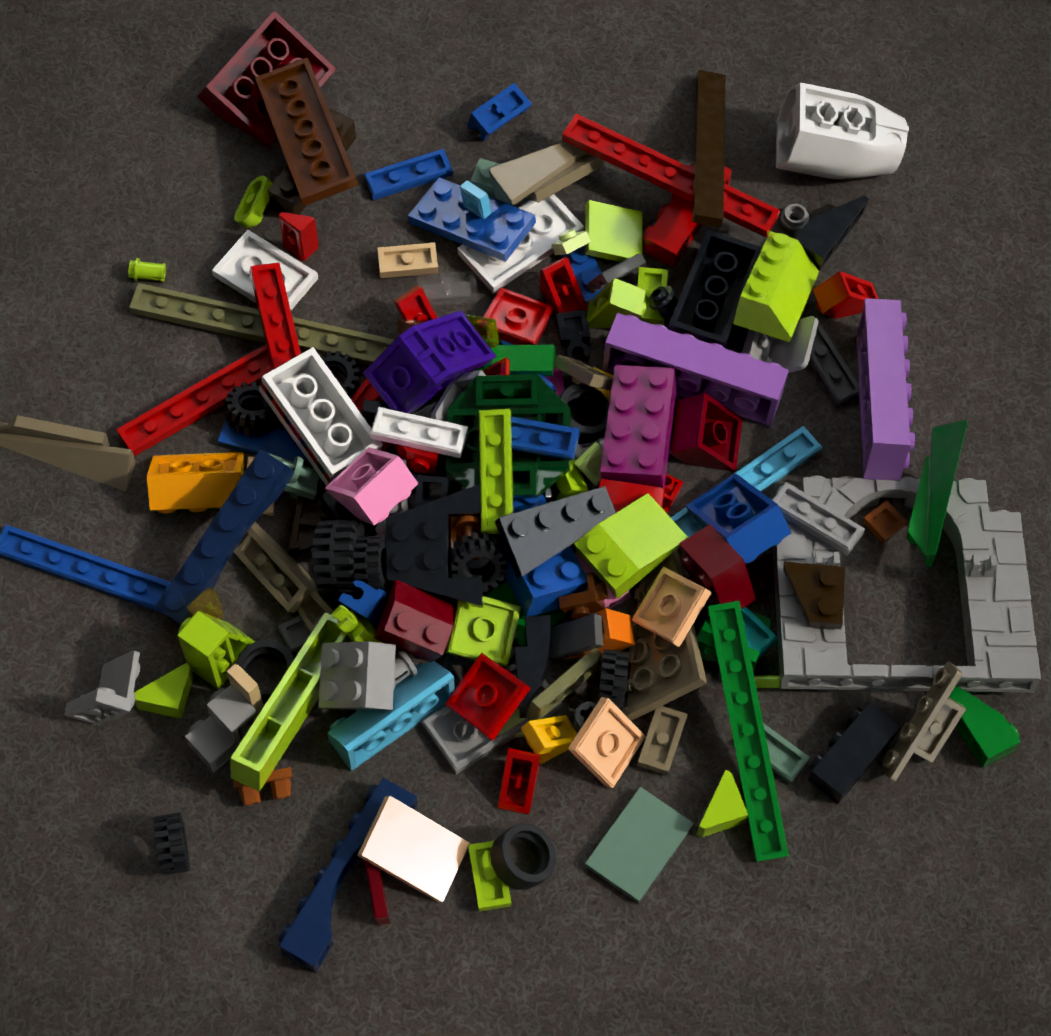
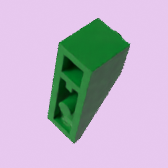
M956 685L949 698L966 708L956 728L981 767L983 768L1014 752L1020 744L1019 733L1012 723H1008L1001 713Z

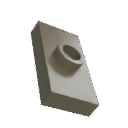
M561 355L556 356L554 366L573 376L572 382L611 391L613 378L578 359Z

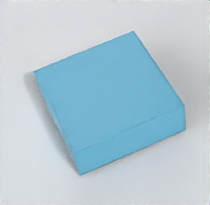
M468 180L460 186L464 207L480 218H487L491 214L488 194Z

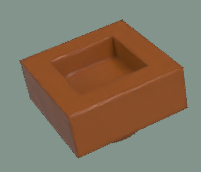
M886 500L865 516L862 523L884 544L906 526L907 521Z

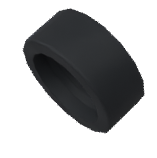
M585 384L571 385L565 389L559 397L566 404L571 401L581 402L592 410L596 418V425L594 427H586L578 424L571 417V427L579 428L580 430L578 443L594 442L606 430L609 411L608 399L598 389Z
M258 640L243 649L238 656L236 665L238 664L248 674V667L254 659L264 655H272L282 661L286 673L294 658L290 650L282 643L273 640ZM278 684L268 688L259 687L263 704L268 701Z
M527 823L511 826L500 834L493 842L490 852L491 865L498 878L505 885L516 890H528L545 881L553 873L557 861L556 849L551 838L541 828ZM519 839L533 849L538 865L535 873L527 874L519 870L513 863L509 851V845L512 840Z

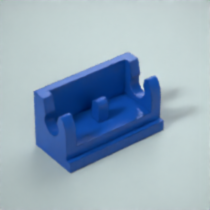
M513 83L471 112L467 126L472 131L477 128L481 134L480 139L485 141L489 135L518 115L525 113L532 106V103L518 86Z
M354 581V585L363 590L361 598L356 600L353 596L342 593L338 601L378 626L389 594L380 588L376 590L362 581Z

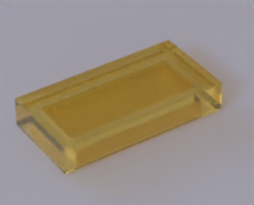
M211 587L207 588L187 606L190 618L197 611L221 620L224 618L219 595Z

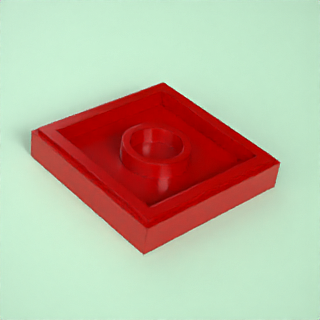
M500 287L479 323L478 331L515 345H537L551 319L554 306Z
M481 653L444 705L488 738L494 740L531 688Z

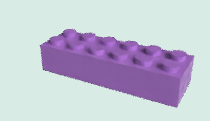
M865 298L856 333L863 479L900 481L903 469H908L909 451H913L915 446V433L910 432L909 428L913 423V408H908L912 388L911 383H906V378H908L910 371V361L905 359L904 355L908 350V336H903L907 317L906 313L901 312V300Z
M617 313L605 342L602 370L613 374L615 365L675 368L677 379L676 395L688 398L706 393L740 417L770 427L779 406L789 372L788 369L782 368L777 363H767L755 359L747 353H737L725 349L720 344H710L698 340L690 334H680L668 330L663 325H653L641 321L633 315H623Z

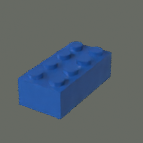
M543 494L538 498H513V513L547 504V501ZM488 534L489 539L494 536L503 546L508 568L504 576L525 617L559 609V597L586 591L588 586L587 576L571 546L517 580L500 534Z

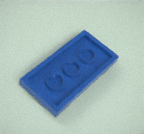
M440 177L408 215L409 223L504 262L508 260L536 224L535 214L488 197L491 214L485 219L480 218L464 207L460 185Z

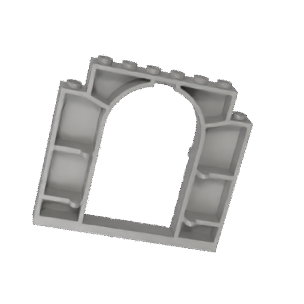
M815 475L803 477L800 490L850 519L864 509L877 506L880 498H904V506L913 508L920 479L903 477L900 481L854 478L852 476L825 479L823 476ZM964 478L954 481L942 528L949 536L956 553L968 666H956L962 672V676L956 685L967 692L1034 693L1041 680L1036 647L1037 642L1034 631L1020 512H1009L1007 510L990 512L986 480ZM785 519L791 534L782 539L778 545L772 547L780 689L929 691L933 685L935 674L944 666L848 665L844 609L841 629L809 627L803 615L804 610L797 602L793 593V586L788 576H785L783 572L784 561L840 566L839 550Z

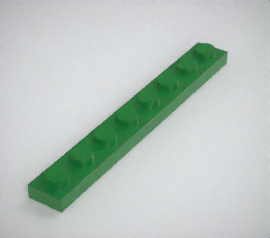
M740 601L708 606L756 862L788 857L789 853Z

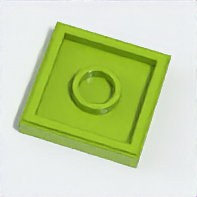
M592 200L586 203L585 231H587L591 242L585 245V255L623 262L638 253L642 254V211Z
M483 596V608L471 606V604L457 601L453 616V628L445 653L475 661L483 653L501 667L507 668L521 606Z

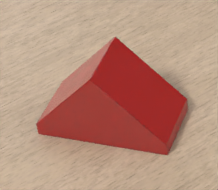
M564 257L540 270L539 290L548 303L554 306L556 314L588 310L568 257Z
M508 748L498 808L530 814L539 772L540 754Z

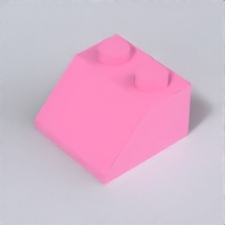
M368 447L325 489L360 521L376 525L388 517L389 511L394 506L406 500L410 496L411 490L419 483L398 455Z

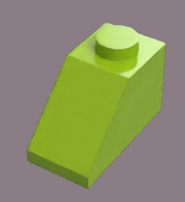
M613 278L589 302L587 310L588 327L594 329L611 328L617 313L633 315L641 319L646 310V302H644L646 290Z

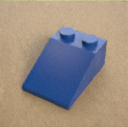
M736 473L686 505L687 510L701 527L705 528L711 524L744 559L745 564L754 561L758 555L770 547L778 545L782 539L791 534L779 505Z

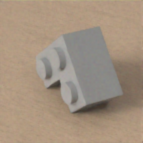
M232 684L226 689H219L211 696L207 704L210 716L204 721L199 720L194 723L185 736L189 747L213 773L231 758L258 716L255 708Z

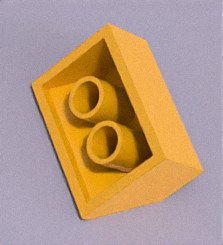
M244 452L153 456L147 473L150 511L158 510L159 513L167 514L173 513L177 509H189L191 512H202L207 510V508L221 509L244 474Z

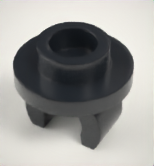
M660 286L651 293L649 307L652 310H658L660 315L666 319L673 316L674 310L672 308L677 306L679 300L674 295L675 291L671 286Z

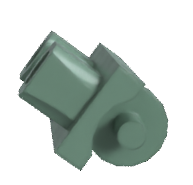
M269 454L295 472L284 488L285 491L290 492L289 494L292 499L297 500L298 496L314 500L320 477L315 469L304 466L303 458L296 456L294 461H290Z

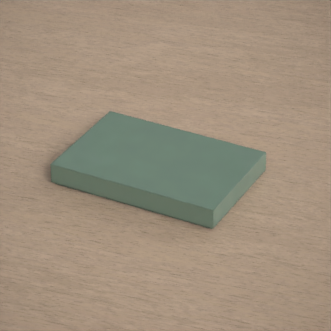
M640 787L586 861L585 867L639 904L692 829L694 823Z

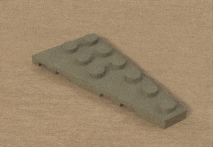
M678 549L640 580L639 588H635L634 599L638 601L637 610L663 566L683 576ZM632 621L635 645L629 647L628 661L631 662L630 679L626 680L625 692L628 693L627 707L622 709V712L630 721L707 684L694 623L680 647H677Z

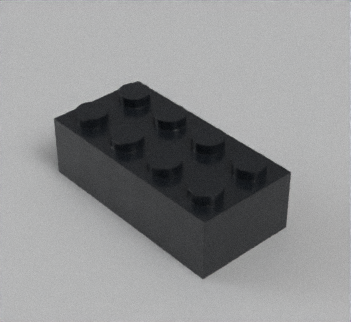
M707 229L669 323L668 330L680 334H690L698 340L710 344L717 343L726 349L735 328L733 322L740 295L763 247Z

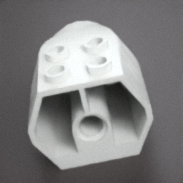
M800 82L788 90L777 119L776 168L828 179H855L893 174L903 158L909 126H907L905 118L863 96Z

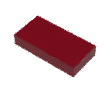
M364 860L374 918L379 926L391 924L381 869Z

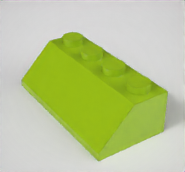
M769 232L740 295L733 324L787 342L791 341L819 273L797 239L782 233Z

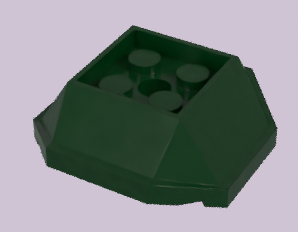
M538 374L476 376L470 382L468 388L447 409V422L468 426V434L461 458L446 455L447 472L465 489L480 485L479 410L510 409L511 417L571 427L570 407ZM512 450L513 498H538L570 471V460Z

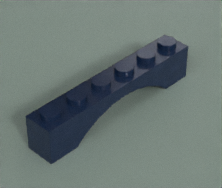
M260 449L155 607L180 624L187 618H192L197 611L203 612L209 603L216 582L236 546L260 515L279 498L295 472Z
M382 778L378 786L373 784L365 797L367 804L361 813L357 811L353 815L348 825L350 832L344 841L342 839L338 840L331 852L333 859L328 868L322 867L313 883L316 887L310 897L305 895L296 910V913L299 914L292 925L287 924L279 936L278 941L281 942L279 946L281 953L315 973L333 945L331 931L332 908L337 890L345 874L359 858L357 856L384 798L391 796L413 810L417 807L416 795L385 778Z

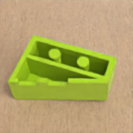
M197 611L192 618H187L181 624L178 631L179 634L177 635L186 662H188L192 672L218 690L228 679L227 670L236 664L239 654L247 645L256 642L229 622Z

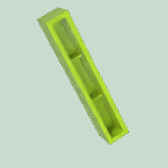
M325 612L231 756V779L259 792L319 698L322 643L352 642L347 632L342 631L337 626L340 622L337 618Z

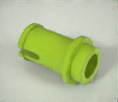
M136 258V261L130 260L129 278H134L136 282H138V279L165 281V263L141 262L140 258Z

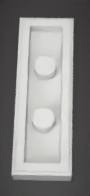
M378 407L370 431V438L461 458L468 434V426Z

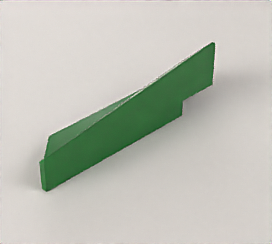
M968 420L933 427L931 432L930 456L926 455L906 534L910 544H915L925 558L924 563L928 567L932 566L936 556Z

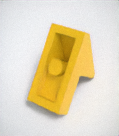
M566 715L531 720L521 727L528 745L534 753L540 754V764L567 751L577 735L576 730Z

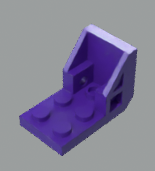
M460 310L412 326L399 335L363 374L391 410L412 414L441 393L459 375L486 366L497 356Z

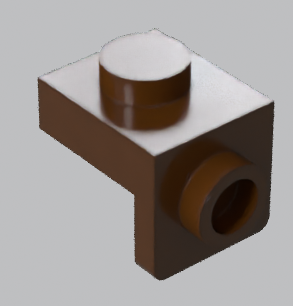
M593 572L587 573L588 591L559 597L560 609L569 618L579 619L605 609L604 599L608 598L605 582L601 581Z

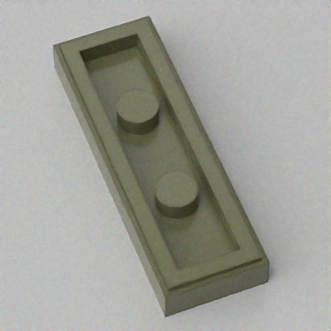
M592 649L531 702L526 718L531 721L542 719L597 671L603 654L598 649Z

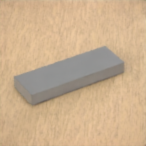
M787 482L784 483L772 499L779 505L785 519L847 556L864 534L865 528Z

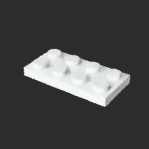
M554 194L539 203L529 200L518 207L535 214L536 224L506 262L464 245L458 247V255L493 294L500 287L503 288L553 254L554 251L551 244L560 240L558 235L570 229H574L575 232L584 231L582 223Z

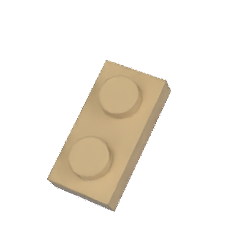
M435 242L377 248L380 279L438 273Z

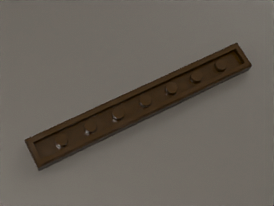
M698 70L696 77L692 222L721 227L724 214L726 75Z

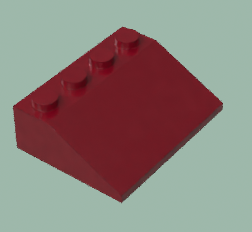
M273 11L200 92L197 98L218 117L265 145L270 146L276 140L277 134L255 77L308 57L321 88L336 68L277 12Z

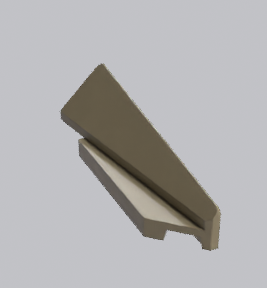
M561 142L491 167L489 175L496 199L510 205L518 203L523 198L539 203L604 166L605 161L573 145Z
M19 415L12 417L9 424L0 421L1 447L122 491L127 490L136 463L131 449L110 447L106 433Z
M256 522L246 532L233 551L287 612H299L311 632L325 612L332 615L331 613L340 606L335 599L322 598L316 588L314 579Z

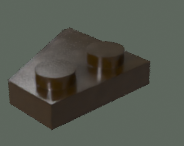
M784 561L783 572L785 576H788L793 586V593L797 602L804 610L803 615L809 627L841 629L843 625L845 567Z

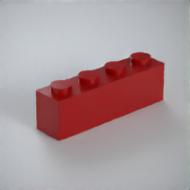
M692 163L689 167L694 169V163ZM724 166V183L729 185L732 170ZM672 193L671 202L661 207L657 215L658 221L654 226H648L642 240L645 241L644 253L674 268L703 224L692 222L693 203Z

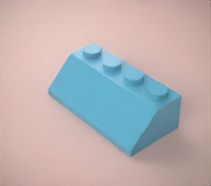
M435 661L417 664L415 666L417 669L415 676L409 675L395 685L393 710H356V713L347 719L345 717L338 719L331 725L330 731L327 732L330 744L351 771L415 727L423 719L444 706L454 692V676L451 672Z

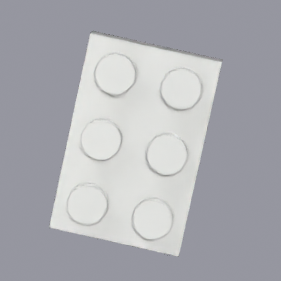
M247 230L212 270L215 278L256 303L249 273L250 266L279 262L291 310L318 280V273L250 230Z

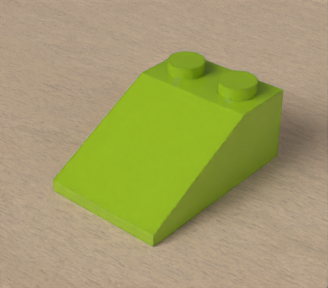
M647 493L597 524L574 544L577 554L597 577L605 582L606 587L618 599L680 548L679 543L687 539L688 536Z

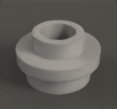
M790 204L783 209L780 221L784 228L795 232L798 227L803 229L807 224L809 214L804 206ZM794 216L797 217L799 220L795 221L790 219V217Z

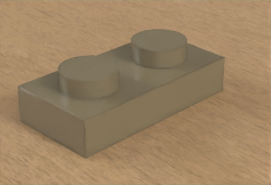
M665 706L655 709L637 766L668 776L688 714Z

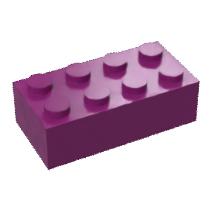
M615 365L600 467L601 479L665 489L677 394L675 368Z

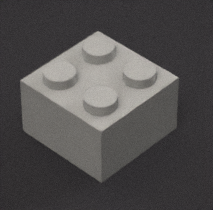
M369 641L322 643L319 708L393 710L396 645Z

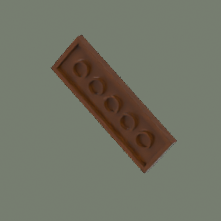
M308 57L255 77L303 205L306 206L358 186L357 178Z

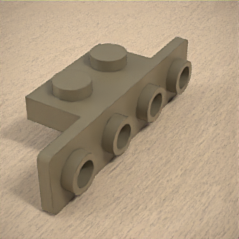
M948 661L943 668L937 671L932 687L927 695L922 696L918 701L914 716L910 722H907L902 727L899 740L894 748L885 754L881 770L888 779L894 782L897 780L913 753L933 763L964 714L966 708L949 698V695L962 676V672L951 662Z

